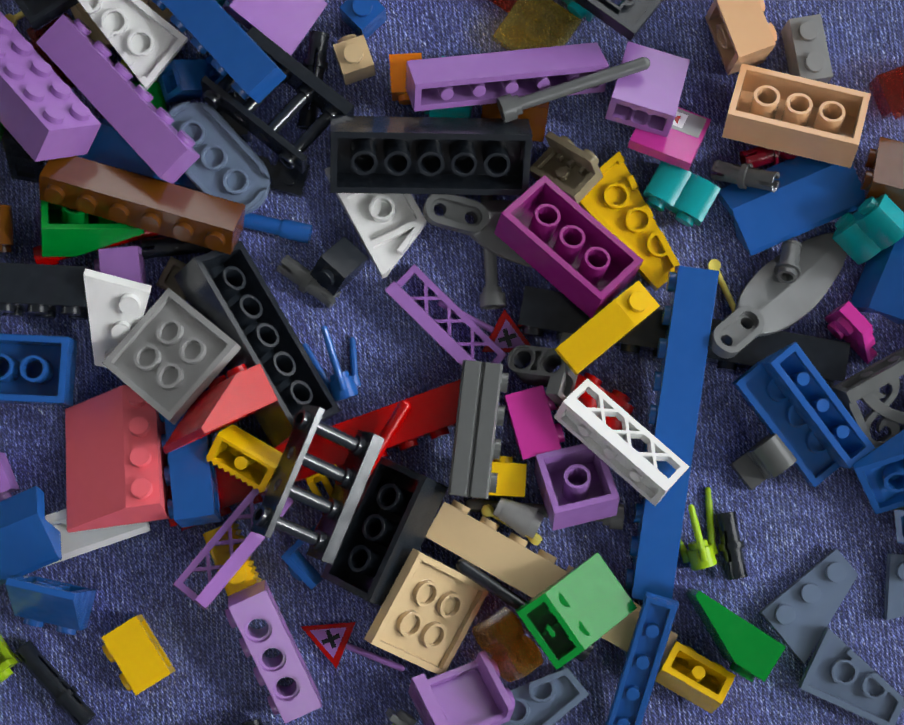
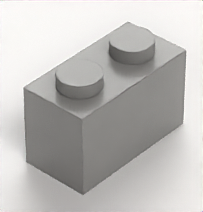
M821 14L789 19L781 30L789 74L828 83L833 77Z

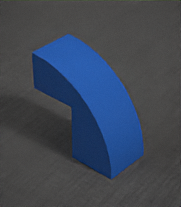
M210 55L206 59H177L171 61L158 77L165 103L202 97L201 79L205 75L218 84L224 77L210 64L214 58Z

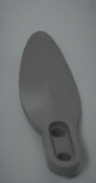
M431 194L424 202L423 215L431 225L469 235L491 253L516 264L533 268L494 234L501 213L514 201L491 200L480 203L457 195ZM434 207H441L443 215L435 214ZM465 215H471L474 218V224L467 223Z
M834 233L818 235L801 242L803 247L799 261L801 274L793 283L779 281L774 273V268L779 263L780 255L762 267L742 290L736 303L735 311L710 333L709 346L711 350L721 358H733L755 338L787 329L807 315L827 293L840 273L847 253L832 239Z

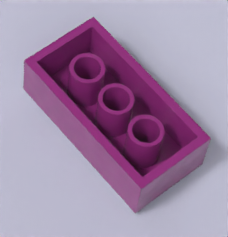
M545 175L501 213L494 231L496 236L590 318L599 313L634 279L643 262V259Z

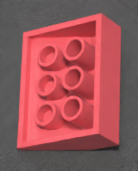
M128 385L119 386L65 409L67 531L69 533L169 519L167 508L168 486L164 476V467L167 466V459L161 444V435L165 434V422H161L159 412Z

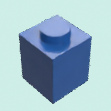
M347 0L339 7L342 20L358 36L364 34L365 40L387 21L386 9L378 0Z

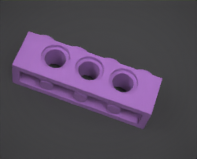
M266 580L228 596V609L225 610L226 617L232 628L238 627L242 635L239 642L247 658L252 656L255 661L256 667L253 668L255 677L261 687L267 686L271 694L267 696L274 715L280 713L286 724L321 708V696ZM254 619H262L267 623L261 629H254L249 625ZM269 648H276L281 652L274 658L266 657L263 654ZM284 677L294 680L289 686H281L277 683Z

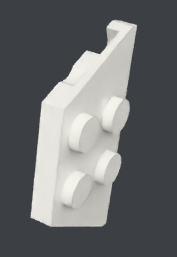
M330 167L325 169V174L330 182ZM336 193L382 279L387 277L426 226V220L412 194Z

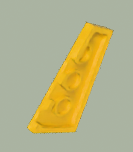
M618 151L600 167L603 178L578 204L643 259L638 272L657 291L667 282L669 272H674L675 266L680 264L663 232L657 226L649 205L645 203L638 190L639 186L633 175L628 171L621 152Z

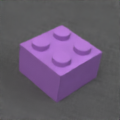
M575 445L535 456L534 474L552 531L617 515L620 497L610 468L586 445Z

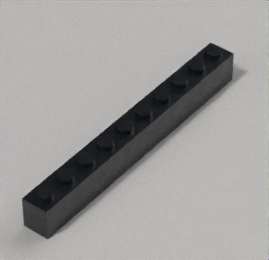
M525 286L517 328L524 329L523 334L527 336L542 338L543 333L556 335L555 340L560 341L563 332L575 333L591 318L559 291ZM656 309L643 322L615 343L614 346H620V352L639 355L640 350L653 352V358L662 360V358H657V347L659 338H665L667 325H662L661 323L663 310ZM712 319L711 332L723 320ZM780 331L755 338L735 357L729 359L717 356L708 346L706 362L716 363L717 369L736 372L737 367L750 369L762 359L793 342H797L831 388L834 384L836 385L845 380L851 343Z

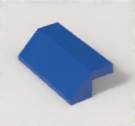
M801 156L765 169L780 173V178L774 179L780 181L774 193L752 187L741 189L737 184L721 188L718 193L719 200L733 218L736 237L750 256L837 219L848 212L857 210L865 198V192L861 190V182L853 164L851 168Z
M904 237L890 247L881 250L866 262L850 301L859 312L878 313L892 322L904 325Z
M793 342L757 362L732 382L769 433H776L795 456L797 461L794 463V466L810 487L819 485L839 467L852 468L853 464L875 449L874 445L797 342Z
M34 486L0 501V585L5 584L9 577L24 576L62 559L61 533L45 519L44 492L40 488Z

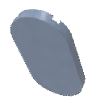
M183 102L171 108L168 113L175 120L171 125L178 132L182 129L194 140L196 144L192 148L200 155L184 173L202 193L246 205L245 215L258 209L268 196L270 176L265 164L210 105L201 102Z

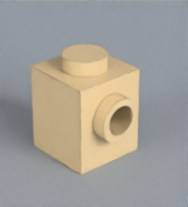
M355 34L344 36L338 40L337 44L333 45L335 57L345 85L376 75L374 62L364 34L360 36Z

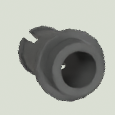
M786 240L781 245L780 259L774 268V273L779 281L793 283L801 274L799 261L803 247L796 240Z

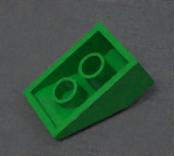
M41 200L42 257H77L144 234V230Z
M689 588L685 594L723 658L731 662L729 669L750 682H753L754 678L765 682L786 646L701 591Z

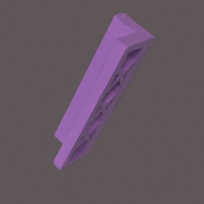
M415 264L397 282L393 281L385 289L461 366L463 360L476 361L475 346H489L497 354L491 363L499 364L507 356ZM416 274L424 282V296L411 297L402 287ZM428 287H429L437 296H429ZM442 300L447 305V319H433L429 315V301ZM416 301H424V309ZM451 310L454 311L461 319H452ZM438 323H447V332ZM452 323H466L471 328V342H456L452 338ZM475 333L484 342H475ZM461 346H471V355Z
M258 488L252 489L173 584L203 610L209 607L266 538L251 531L244 539H232L231 526L236 520L251 519L252 527L254 514L253 500L259 494ZM287 498L280 517H283L292 506L294 501L291 498ZM250 506V514L241 515ZM228 531V540L219 541ZM233 544H240L234 552ZM229 545L230 558L224 565L210 566L209 552L213 547ZM206 557L207 567H198V565ZM219 570L216 573V575L212 578L211 571ZM207 571L208 584L199 595L184 584L193 572Z

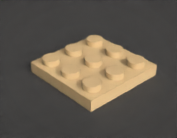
M413 548L364 640L440 675L447 671L488 591L462 573Z

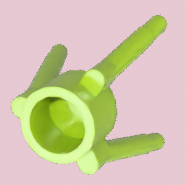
M710 487L705 488L708 541L702 537L693 504L688 506L696 541L688 543L689 550H687L683 541L680 540L679 551L683 563L690 562L692 571L709 568L717 564L715 555L718 554V549L715 542L713 502Z

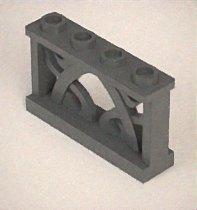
M904 347L831 387L875 449L904 430V425L899 426V423L904 424V412L889 407L898 395L900 387L899 377L904 375ZM888 384L890 387L889 393L880 401L879 399L886 395L880 392V388ZM859 399L871 409L865 418H863L856 402ZM880 415L882 418L877 422L876 431L880 433L881 429L887 426L889 432L875 441L871 437L870 428L875 418Z

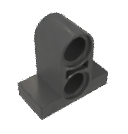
M563 332L560 344L563 343L567 338H569L573 333ZM519 345L512 349L507 358L509 368L523 383L547 387V396L556 406H561L562 402L574 391L578 374L575 375L554 350L555 348ZM530 362L526 368H523L526 363ZM561 365L557 371L553 372L557 366Z
M769 433L729 465L749 490H753L766 479L775 478L783 473L797 459L776 433Z

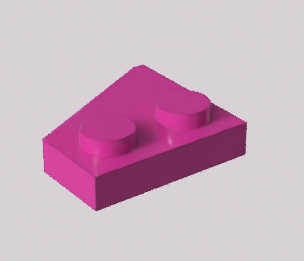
M849 301L833 309L824 318L829 323L827 328L832 335L839 340L843 338L846 342L851 343L850 347L867 364L878 355L871 348L876 344L875 338L872 335V325Z

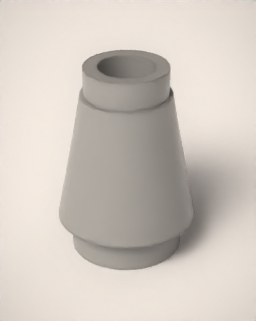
M501 497L493 513L494 516L498 517V519L523 538L526 535L532 539L545 516L538 512L539 508L507 500Z

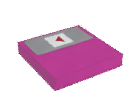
M678 107L668 137L635 128L627 148L689 171L709 128L711 119Z

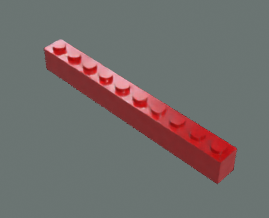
M461 379L404 399L411 403V409L386 450L399 446L400 451H404L419 445L417 439L430 435L431 440L450 434L448 428L456 425ZM399 402L335 424L332 427L353 437L356 436L358 430L380 435ZM314 434L307 453L328 463L336 464L339 468L343 467L349 453L347 448L317 434ZM288 442L275 447L274 449L283 453ZM386 451L382 456L384 458L388 456ZM301 465L294 484L306 481L307 478L317 474V472ZM217 467L221 517L232 513L230 507L242 503L252 491L253 486H248L247 482L241 481V478L236 479L235 475L230 476L229 471L224 472L223 468L219 469ZM168 486V499L172 498L171 486ZM259 493L254 498L253 505L261 503L263 501L262 496L266 493ZM169 517L170 526L178 527L179 525L174 521V518L170 519ZM196 526L184 527L181 530L184 531Z

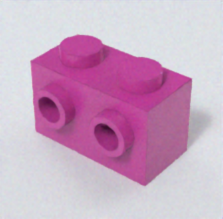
M543 385L504 396L521 461L534 458L537 454L561 449L560 443L565 442L563 430L560 423L554 424L551 411L556 410V406L547 396Z

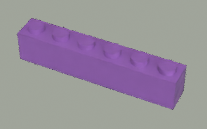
M62 14L36 43L156 175L174 184L200 157L192 148L196 143L182 129L178 132L171 125L175 120L162 107L158 109L154 107L151 103L154 99L153 96L140 84L136 87L130 81L133 77L132 73L120 62L115 64L109 58L113 53L101 41H93L89 36L92 30L82 20L77 18L73 21Z
M597 42L409 60L406 62L405 88L414 112L497 103V97L506 94L522 97L607 69L609 64ZM606 83L571 95L605 92Z

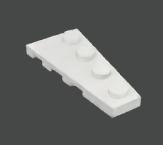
M78 0L146 90L150 88L188 41L186 36L141 0Z

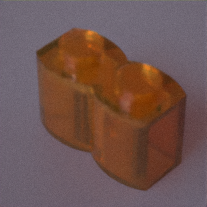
M507 607L489 614L472 627L477 643L491 655V658L498 665L500 676L511 683L526 677L543 664V657L538 646L532 639L524 635L520 620Z

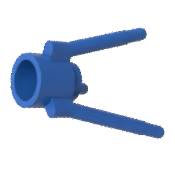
M325 325L322 326L321 331L334 370V374L329 376L331 382L308 344L303 343L302 346L335 402L359 395L357 387L361 386L358 375L355 338H349L350 376L348 370L341 371L328 328Z

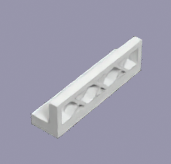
M588 378L562 402L554 416L559 423L654 506L661 501L668 490L689 468L684 461ZM586 391L596 400L597 408L586 407L578 398ZM605 416L616 417L622 423V430H612L606 424ZM631 439H641L647 444L648 452L636 451L631 445ZM657 461H666L676 469L675 473L668 479L658 470Z
M67 509L45 516V519L61 533L62 559L52 564L151 531L149 522L69 533L67 531Z

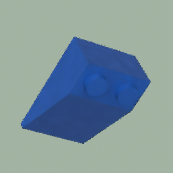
M902 430L853 464L875 515L904 506V430Z
M35 575L7 578L5 585L14 616L23 617L24 624L43 627L44 623L57 625L56 631L70 635H76L77 630L87 629L96 589Z

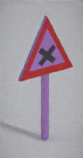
M442 300L438 301V305L447 310V305ZM505 309L495 327L464 312L477 326L490 332L489 338L504 352H510L519 345H530ZM484 346L482 352H494L489 346Z
M356 622L301 626L336 669L344 650L347 649L402 672L405 670V667L399 663L348 643Z

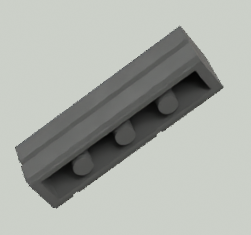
M463 360L448 495L488 499L489 493H496L498 473H493L491 470L493 459L499 460L501 439H495L496 426H503L505 406H499L500 392L507 393L509 373L502 372L503 364Z

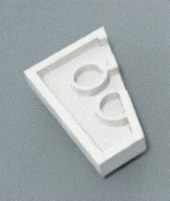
M85 268L83 276L94 364L107 368L102 362L144 316L152 286Z

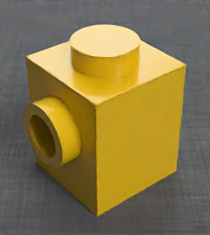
M500 456L499 460L493 459L491 472L498 473L496 493H489V496L524 498L527 464L513 463V457Z

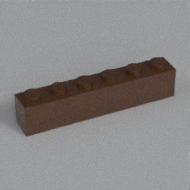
M72 156L48 160L39 175L40 200L226 254H232L243 230L246 207L244 204L81 157Z

